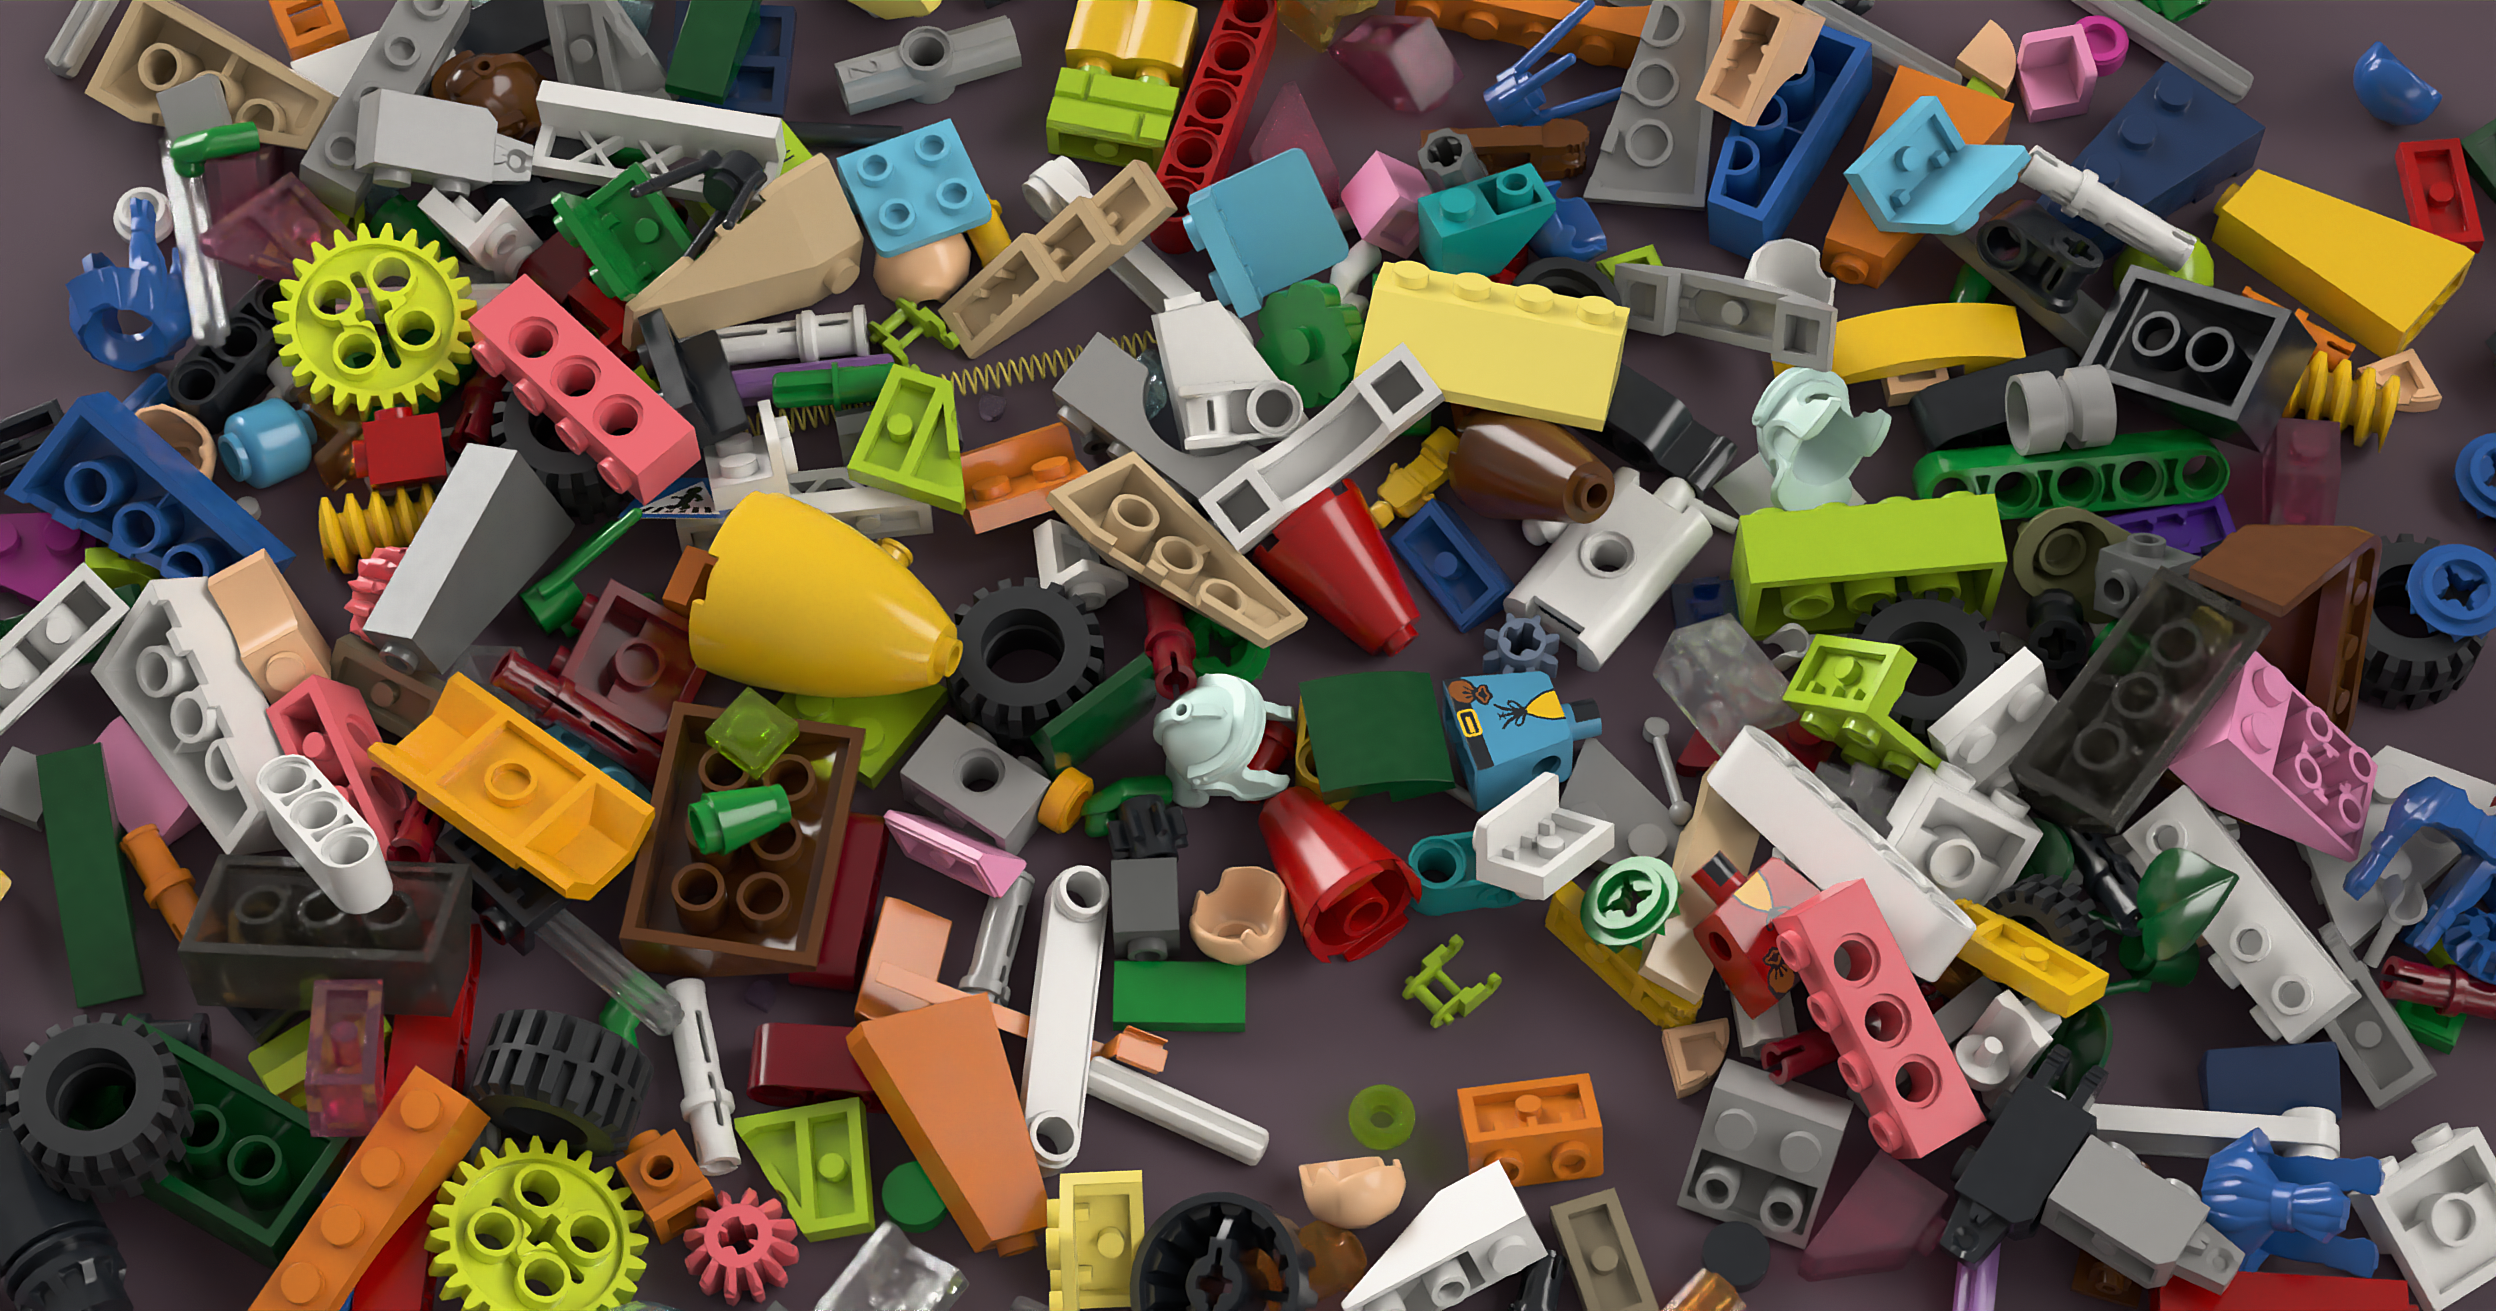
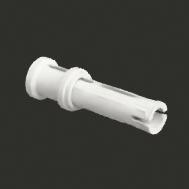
M854 305L852 312L815 316L812 310H805L801 314H796V320L732 326L715 330L721 339L729 365L800 358L801 363L819 361L820 358L854 354L858 357L870 355L869 332L864 305ZM694 336L682 338V339H680V342H683V341H685V340H687V339H690V338H692V337H694Z

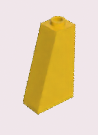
M2257 169L2242 187L2236 183L2231 184L2222 194L2213 210V213L2219 216L2211 241L2382 359L2403 352L2462 286L2475 255L2466 246Z

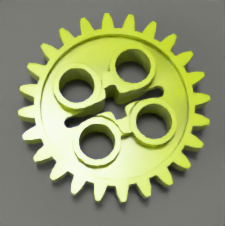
M361 223L357 231V240L351 242L337 229L334 231L336 247L330 251L316 241L311 243L315 261L313 264L295 258L292 264L299 281L281 279L279 283L281 294L289 301L273 303L275 319L284 322L272 328L275 342L286 345L279 351L283 367L296 366L291 373L294 385L298 388L313 382L310 394L312 402L315 404L322 402L330 394L333 395V407L335 414L341 416L346 411L350 403L357 404L360 419L365 422L370 416L373 406H381L382 409L394 408L395 404L403 402L406 407L412 408L413 415L419 413L417 396L422 393L437 403L441 401L437 382L441 379L449 384L458 385L460 382L459 373L453 362L459 364H471L472 362L471 349L464 343L474 342L468 319L478 312L476 300L465 299L472 293L469 277L455 278L459 273L457 258L454 256L439 262L441 250L440 244L436 240L427 244L422 250L419 249L417 230L411 229L402 241L394 240L391 223L384 225L379 238H371L365 223ZM358 275L363 278L370 293L375 312L379 320L386 324L389 343L401 362L400 367L396 369L389 366L375 327L370 320L366 319L361 296L351 282L354 276ZM390 276H400L409 281L404 288L394 292L384 291L378 287L382 280ZM331 299H344L350 303L349 307L340 314L330 315L319 310L323 303ZM414 329H424L433 334L431 339L422 345H409L402 341L404 335ZM356 352H366L375 357L371 364L364 368L354 369L343 364L349 355Z
M533 1136L526 1152L520 1153L515 1142L511 1138H506L499 1151L498 1158L492 1151L483 1146L479 1149L473 1161L474 1167L461 1161L452 1176L454 1182H443L436 1197L441 1204L433 1205L426 1222L436 1229L429 1232L424 1243V1249L440 1253L434 1257L428 1273L429 1276H449V1280L445 1283L439 1297L443 1301L461 1296L465 1302L460 1311H622L623 1309L620 1304L629 1305L638 1289L633 1281H639L647 1265L637 1256L642 1255L649 1243V1239L644 1235L632 1233L641 1223L644 1217L643 1211L623 1210L632 1192L629 1187L613 1191L610 1189L608 1183L615 1171L612 1166L604 1168L596 1174L589 1170L593 1152L587 1150L576 1161L567 1158V1141L561 1139L553 1153L549 1154L544 1153L539 1136ZM532 1191L544 1197L548 1206L539 1207L532 1205L526 1201L522 1192ZM492 1203H499L503 1208L492 1206ZM475 1235H491L498 1239L503 1249H487L479 1243ZM579 1236L588 1239L595 1245L597 1252L589 1253L580 1250L572 1242L571 1237ZM537 1240L541 1241L536 1247L532 1245ZM571 1278L581 1280L582 1283L576 1284L571 1280ZM534 1279L543 1282L552 1291V1296L545 1297L533 1293L527 1287L525 1280Z

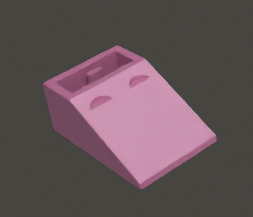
M2251 646L2191 674L2167 767L2214 809L2349 863L2357 860L2378 765L2371 759L2369 754L2363 748L2353 743L2329 720L2322 709L2314 706L2286 679L2277 667L2268 663Z

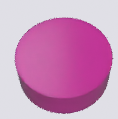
M2088 16L2077 21L2074 25L2082 24L2097 68V77L2107 76L2116 72L2125 60L2129 45L2125 29L2117 21L2105 16Z

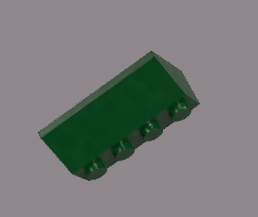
M128 1013L121 1022L123 1026L130 1018L144 1023L149 1034L156 1031L165 1041L187 1082L195 1110L189 1112L195 1123L192 1137L181 1138L187 1150L181 1161L177 1163L168 1160L165 1167L169 1175L159 1184L152 1178L141 1183L144 1193L141 1195L275 1271L322 1203V1193L330 1191L340 1177L352 1144L351 1138ZM107 1086L92 1091L76 1104L69 1116L67 1127L75 1130L91 1131L111 1125L129 1109L134 1100L136 1090L125 1086Z

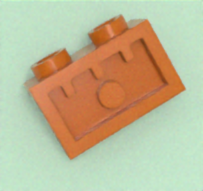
M1058 422L960 453L966 509L962 516L974 533L979 534L1054 510L1046 501L1049 492L1089 473L1076 458L1067 426L1062 422Z
M1589 1073L1457 1089L1458 1111L1468 1153L1469 1175L1498 1160L1513 1187L1599 1177L1603 1174V1126Z

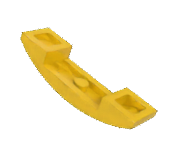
M1941 303L1891 309L1839 321L1836 324L1831 371L1839 375L1847 385L1963 365L1964 374L1966 375L2024 358L2026 354L2016 307L1990 303ZM1772 361L1775 378L1785 370L1795 367L1794 365Z

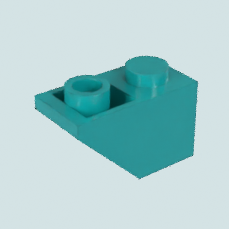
M1532 163L1418 198L1420 253L1432 271L1453 275L1477 273L1485 277L1498 274L1556 211V201Z

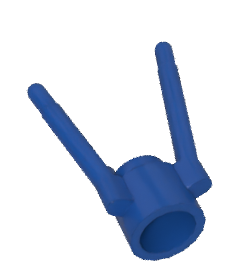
M1584 0L1514 65L1497 74L1498 83L1483 91L1485 102L1500 127L1505 125L1541 126L1551 119L1564 118L1619 100L1622 87L1539 110L1538 107L1546 103L1541 86L1576 62V56L1573 53H1568L1534 75L1527 71L1595 7L1594 0Z

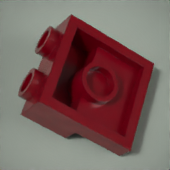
M610 579L599 597L590 592L586 594L570 626L581 631L573 648L570 650L560 645L546 672L556 678L565 675L575 682V690L611 714L621 718L625 723L663 747L673 702L692 703L707 670L699 668L692 658L689 645L688 619ZM550 694L547 695V699L571 714L574 712L573 708ZM593 721L590 722V724L603 730V728L598 724L594 723Z

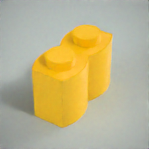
M1078 0L1065 47L1067 68L1079 70L1083 66L1093 65L1107 70L1112 76L1138 80L1143 76H1154L1165 80L1171 87L1180 88V92H1183L1199 35L1197 8L1174 0Z

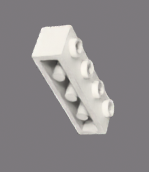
M2182 785L2122 834L2133 848L2126 855V858L2131 862L2141 878L2155 857L2170 848L2194 851L2212 863L2230 870L2239 876L2240 879L2202 935L2215 950V953L2208 958L2212 967L2231 989L2234 990L2240 984L2243 985L2257 1003L2256 1006L2249 1010L2252 1017L2274 1042L2283 1036L2288 1043H2304L2362 997L2205 801L2188 786Z

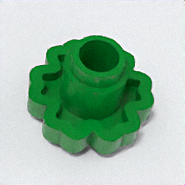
M1311 279L1295 282L1290 286L1289 290L1271 293L1265 307L1261 309L1257 317L1259 328L1265 336L1259 339L1255 349L1280 381L1292 385L1301 396L1303 407L1314 408L1327 405L1331 402L1332 398H1337L1354 379L1365 322L1360 317L1356 306L1347 303L1341 304L1339 290L1331 283L1322 284L1318 280Z

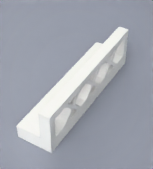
M542 80L536 98L542 125L533 151L532 175L604 186L625 170L614 168L607 157L625 147L642 151L647 160L641 164H643L652 178L669 172L666 167L683 157L700 159L709 150H715L723 157L732 150H742L756 158L767 175L768 179L760 189L761 191L780 176L786 156L781 118ZM556 136L582 140L588 149L571 160L550 157ZM703 173L661 190L664 196L707 203L703 195L705 176ZM760 191L753 196L746 209L756 210L764 203L759 197L758 193Z
M847 467L799 471L797 474L787 475L791 498L820 509L853 527L869 539L934 533L931 505L871 486L864 487L863 485L865 484L849 480ZM838 487H844V488H845V489H842V490L826 491L828 488H838ZM733 509L723 519H676V528L682 554L686 545L709 551L717 533Z

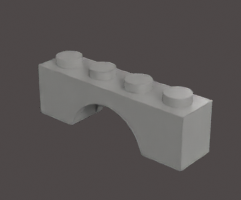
M1097 332L1052 389L1056 406L1060 408L1056 414L1057 417L1071 430L1084 438L1091 431L1110 445L1106 453L1113 460L1134 451L1183 499L1209 518L1208 522L1230 543L1198 500L1249 460L1260 456L1263 452L1249 442H1246L1224 454L1194 456L1180 452L1166 444L1154 432L1146 417V402L1151 386L1148 368ZM1257 544V545H1256L1254 548H1252L1251 550H1252V551H1255V549L1259 546V544Z

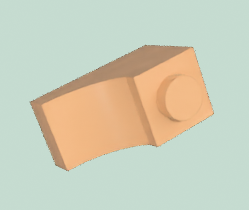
M1739 0L1695 100L1745 126L1755 127L1762 112L1776 91L1791 76L1796 73H1802L1826 18L1791 0Z
M265 548L208 578L207 588L216 600L232 630L241 653L240 659L271 705L313 674L331 680V649Z

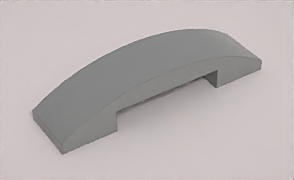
M1620 263L1615 265L1614 287L1620 295L1622 307L1630 308L1628 329L1660 336L1678 332L1771 353V360L1811 368L1825 373L1832 370L1838 309L1829 304L1787 289L1726 275L1645 264Z

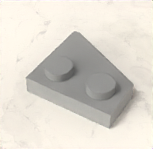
M543 0L558 83L676 101L679 98V95L665 92V81L668 74L618 0Z
M1592 737L1586 738L1560 800L1559 808L1614 824V848L1588 868L1603 872L1621 860L1636 856L1658 858L1672 868L1679 835L1685 826L1675 825L1669 818V810L1597 739Z

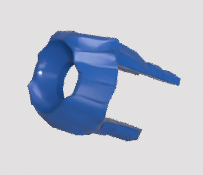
M136 197L130 198L132 233L129 246V268L116 267L102 252L97 254L90 253L82 259L85 273L76 276L65 284L70 293V328L83 349L90 353L91 357L99 363L127 372L174 360L175 353L186 346V341L192 335L191 324L199 318L197 310L192 309L191 301L193 281L198 271L194 255L181 246L173 248V264L170 273L167 274L164 257L156 243V213L154 212V206L149 200H140ZM118 310H133L151 321L152 326L143 333L123 334L117 319Z
M2429 776L2405 788L2390 808L2384 830L2380 831L2370 843L2371 850L2346 874L2342 886L2347 894L2354 900L2359 901L2375 884L2402 845L2421 827L2434 828L2447 836L2461 850V858L2427 900L2428 910L2426 916L2420 922L2407 925L2398 936V939L2407 947H2415L2424 954L2428 953L2438 942L2442 933L2450 928L2456 920L2457 914L2474 906L2489 890L2493 877H2496V815L2488 816L2482 809L2476 808L2469 802L2466 790L2450 785L2435 776Z
M2259 1127L2249 1131L2224 1149L2210 1156L2201 1189V1202L2210 1207L2205 1221L2245 1253V1257L2238 1270L2239 1272H2257L2260 1265L2270 1254L2298 1262L2322 1263L2327 1267L2339 1270L2344 1269L2353 1275L2371 1278L2374 1270L2378 1268L2379 1252L2376 1243L2364 1237L2349 1240L2336 1235L2346 1230V1222L2350 1214L2351 1198L2345 1196L2342 1191L2353 1190L2361 1194L2373 1196L2379 1194L2385 1180V1172L2382 1170L2381 1160L2371 1156L2356 1159L2334 1158L2333 1160L2309 1155L2295 1157L2278 1156L2274 1154L2268 1136Z

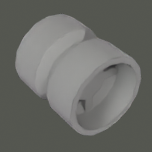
M2100 364L2067 368L2064 375L2059 376L2058 379L2051 372L2042 371L2010 376L2007 382L2005 393L2007 427L2011 442L2020 456L2059 451L2064 441L2072 450L2106 446L2112 443L2117 426L2115 394L2111 379L2106 369Z

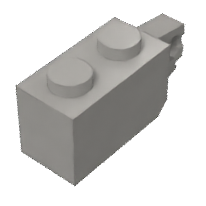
M380 88L360 98L355 147L356 162L353 166V171L374 174L373 183L381 186L407 188L411 186V181L433 185L432 189L436 188L448 198H457L459 195L463 198H468L471 191L488 184L522 185L529 182L532 174L533 145L497 133L498 122L488 108Z
M2092 1134L2049 1195L2040 1221L2041 1224L2146 1289L2166 1286L2174 1274L2221 1295L2237 1274L2245 1257L2243 1251L2205 1221L2210 1207L2201 1202L2199 1195L2190 1186L2174 1178L2163 1179L2142 1166L2139 1158L2127 1147L2111 1141L2105 1143Z

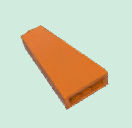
M1899 65L1862 154L1920 96H1937L1965 144L2000 145L2001 142L2002 145L2004 144L2014 103ZM1848 184L1826 235L1820 267L1845 283L1864 284L1878 289L1926 233L1910 234L1908 232L1878 231L1851 185Z
M983 992L860 1022L845 1037L849 1051L974 1252L979 1253L997 1248L999 1258H1006L1037 1248L1038 1242L1036 1237L1043 1234L1047 1228L1048 1197L988 993Z

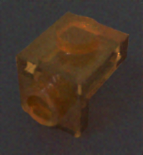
M311 383L297 395L301 409L311 418L317 435L327 442L316 453L314 461L323 485L332 492H335L345 482L357 479L352 441L364 439L362 422L366 421H361L358 406L354 403H350L341 416L336 415L333 407V395L331 394L318 404L313 403L310 394Z
M1319 1220L1301 1228L1298 1236L1302 1247L1313 1253L1317 1267L1309 1271V1288L1318 1293L1317 1303L1339 1291L1350 1293L1365 1276L1363 1268L1367 1265L1366 1254L1358 1238L1348 1229H1340ZM1259 1250L1257 1266L1265 1273L1269 1282V1290L1282 1291L1281 1279L1275 1263L1263 1250ZM1268 1301L1270 1311H1277L1279 1303Z

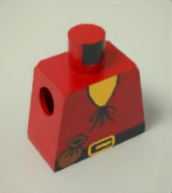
M1719 850L1691 876L1717 905L1693 928L1695 939L1741 1007L1754 1020L1778 1003L1801 980L1799 973L1789 968L1779 953L1776 943L1779 934L1772 919L1821 893V891L1783 860L1776 857H1771L1745 877Z

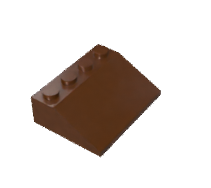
M677 701L673 702L650 805L655 808V818L639 849L619 936L628 969L688 978L817 971L866 739L865 728ZM775 784H780L783 787L791 808L792 818L790 822L780 824L779 827L723 857L717 852L707 855L702 854L690 827L688 818L689 804L701 801L703 793L761 786L769 787Z

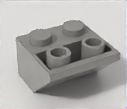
M1727 1058L1713 1087L1676 1205L1724 1222L1739 1221L1748 1223L1756 1227L1764 1236L1805 1250L1854 1101L1792 1080L1782 1085L1775 1084L1768 1077L1769 1072Z

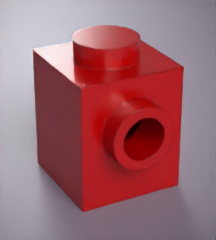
M394 407L374 412L375 421L362 422L364 439L352 441L357 479L369 477L372 490L378 489L379 492L393 491L397 489V486H404L405 489L421 487L422 483L429 482L430 486L445 484L448 474L438 413L413 416L411 407Z

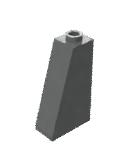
M467 443L362 631L380 650L379 658L390 668L404 674H413L415 670L443 675L570 535L575 526L574 522L517 450Z

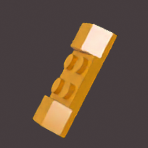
M459 671L449 678L432 715L397 745L376 741L367 749L368 758L415 790L419 802L515 870L522 866L565 898L589 901L634 860L655 818L654 807Z

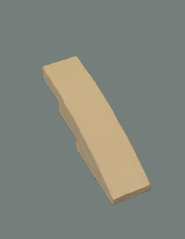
M1134 159L1091 199L1078 196L1036 235L1023 232L948 300L938 312L949 329L957 335L959 344L968 358L976 359L1027 327L1080 290L1133 249L1175 213L1178 208L1147 162Z
M1716 760L1702 776L1694 815L1680 832L1672 870L1684 890L1683 894L1677 899L1681 915L1665 921V936L1652 933L1646 937L1638 970L1639 975L1694 1005L1701 999L1714 965L1695 939L1693 928L1717 905L1691 876L1716 852L1721 850L1735 867L1747 877L1760 836V832L1722 798L1707 781L1708 774L1718 762Z

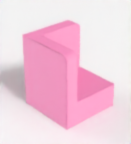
M2082 24L2035 31L2023 35L2016 61L2014 78L2029 123L2088 112L2097 79V68Z
M1376 150L1342 190L1341 198L1362 240L1407 259L1419 246L1418 198L1433 193L1423 174L1418 169Z

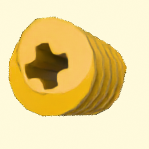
M2319 351L2306 366L2281 415V420L2289 423L2300 409H2304L2306 429L2313 431L2324 417H2328L2330 437L2337 439L2348 425L2354 426V445L2361 447L2372 433L2378 434V453H2380L2400 399V377L2391 375L2383 386L2378 389L2376 388V369L2367 367L2358 379L2354 381L2352 380V364L2350 360L2343 359L2334 371L2330 373L2328 372L2327 353Z
M429 482L422 483L418 502L411 501L404 486H397L394 504L391 506L386 505L378 489L372 490L368 509L364 510L361 509L353 493L346 494L343 513H336L329 498L321 497L319 532L328 572L331 573L333 558H335L341 571L348 575L354 573L358 555L362 559H371L375 548H386L388 546L408 548L437 498Z

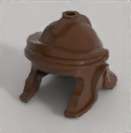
M471 50L460 52L439 67L431 82L428 97L488 108L498 122L497 133L532 145L537 141L542 125L536 98L542 80H549L538 73L530 62L520 54L482 53L475 55Z

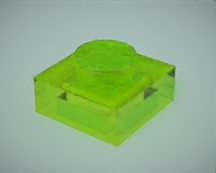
M749 686L705 732L707 744L756 780L760 778L800 734L798 723Z

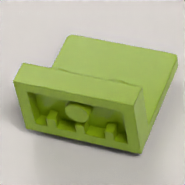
M1816 634L1781 699L1802 716L1799 724L1809 733L1836 743L1843 749L1840 755L1841 758L1852 767L1865 773L1875 774L1877 768L1889 770L1895 775L1909 780L1918 763L1936 771L1941 761H1943L1888 716L1894 703L1903 693L1905 682L1917 658L1901 645Z

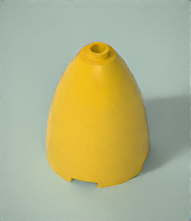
M755 490L733 509L708 551V554L711 557L717 558L718 561L715 563L708 579L705 601L699 598L692 601L689 620L690 652L695 664L701 669L750 686L788 694L825 698H866L900 694L935 685L943 676L950 677L960 662L963 643L957 639V628L932 593L911 571L881 546L853 527L818 508L778 492L765 494Z

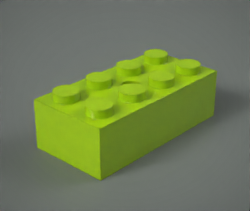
M1957 491L1946 494L1941 498L1913 501L1907 497L1898 496L1884 499L1877 504L1848 506L1842 502H1829L1819 505L1814 509L1784 511L1780 508L1770 507L1759 509L1750 515H1740L1729 573L1739 642L1762 641L1789 623L1799 624L1809 635L1852 633L1855 621L1863 612L1871 615L1874 603L1886 598L1891 604H1895L1897 593L1911 591L1914 599H1923L1925 590L1939 592L1938 600L1949 603L1952 596L1965 602L1964 612L1970 615L1978 610L1987 619L1986 621H1991L2008 562L1995 493L1975 495L1968 491Z

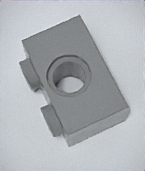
M947 714L900 771L904 800L930 817L1017 856L1040 827L1041 823L1038 822L1037 818L1039 808L1051 787L1048 774L1035 761L1025 756H1019L1015 759L998 748L994 738L980 726L970 722L964 726ZM979 779H987L996 783L991 789L984 792H974L966 788L971 782Z

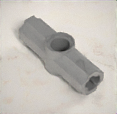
M1006 15L947 32L932 26L917 27L909 31L902 38L898 46L835 63L834 68L845 108L851 116L910 98L924 104L939 103L946 100L954 92L956 85L1022 67V59L1010 18L1007 19ZM924 64H935L927 67L922 66Z

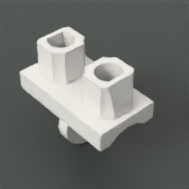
M2008 989L1994 998L1967 1036L1958 1042L1952 1053L1970 1089L1973 1088L1981 1091L1983 1102L1990 1110L2004 1090L2014 1091L2053 1041L2051 1035L2062 1023V1020L2058 1014L2041 1009L2029 997L2019 1001Z

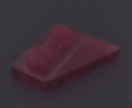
M290 172L198 235L197 242L199 251L206 257L280 282L281 279L299 281L294 272L292 261L297 258L313 264L315 259L311 243L314 241L330 251L336 247L334 242L335 230L339 229L349 242L357 240V237Z

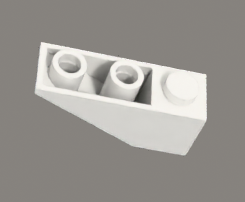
M1499 1160L1440 1190L1341 1302L1343 1310L1442 1311L1547 1256L1548 1253Z

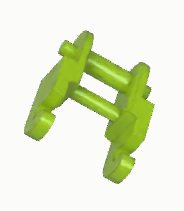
M901 297L895 300L897 311L881 325L874 321L867 324L868 331L871 334L869 337L870 341L873 344L878 342L883 347L884 354L888 353L893 356L895 364L920 372L921 370L916 364L909 365L908 357L903 352V349L921 333L927 338L933 336L950 350L955 349L960 343L953 331L947 334L944 321L926 306L918 311L916 309L917 305L913 301L908 302ZM907 320L914 328L898 341L890 333Z
M1458 934L1451 937L1447 948L1441 944L1421 961V973L1415 978L1409 976L1405 980L1407 986L1402 996L1405 1000L1416 996L1434 1014L1430 1021V1025L1433 1028H1438L1444 1023L1449 1026L1454 1021L1452 1016L1457 1012L1465 1018L1492 995L1502 981V978L1496 972H1493L1487 978L1488 982L1485 986L1479 982L1472 989L1466 986L1461 990L1442 971V966L1453 958L1463 946L1464 940ZM1435 979L1454 996L1444 1005L1427 988Z

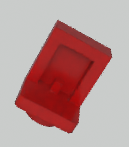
M584 277L567 292L574 318L632 370L640 357L637 350L630 352L622 344L625 306L627 302L620 300L617 296L609 299L596 285Z

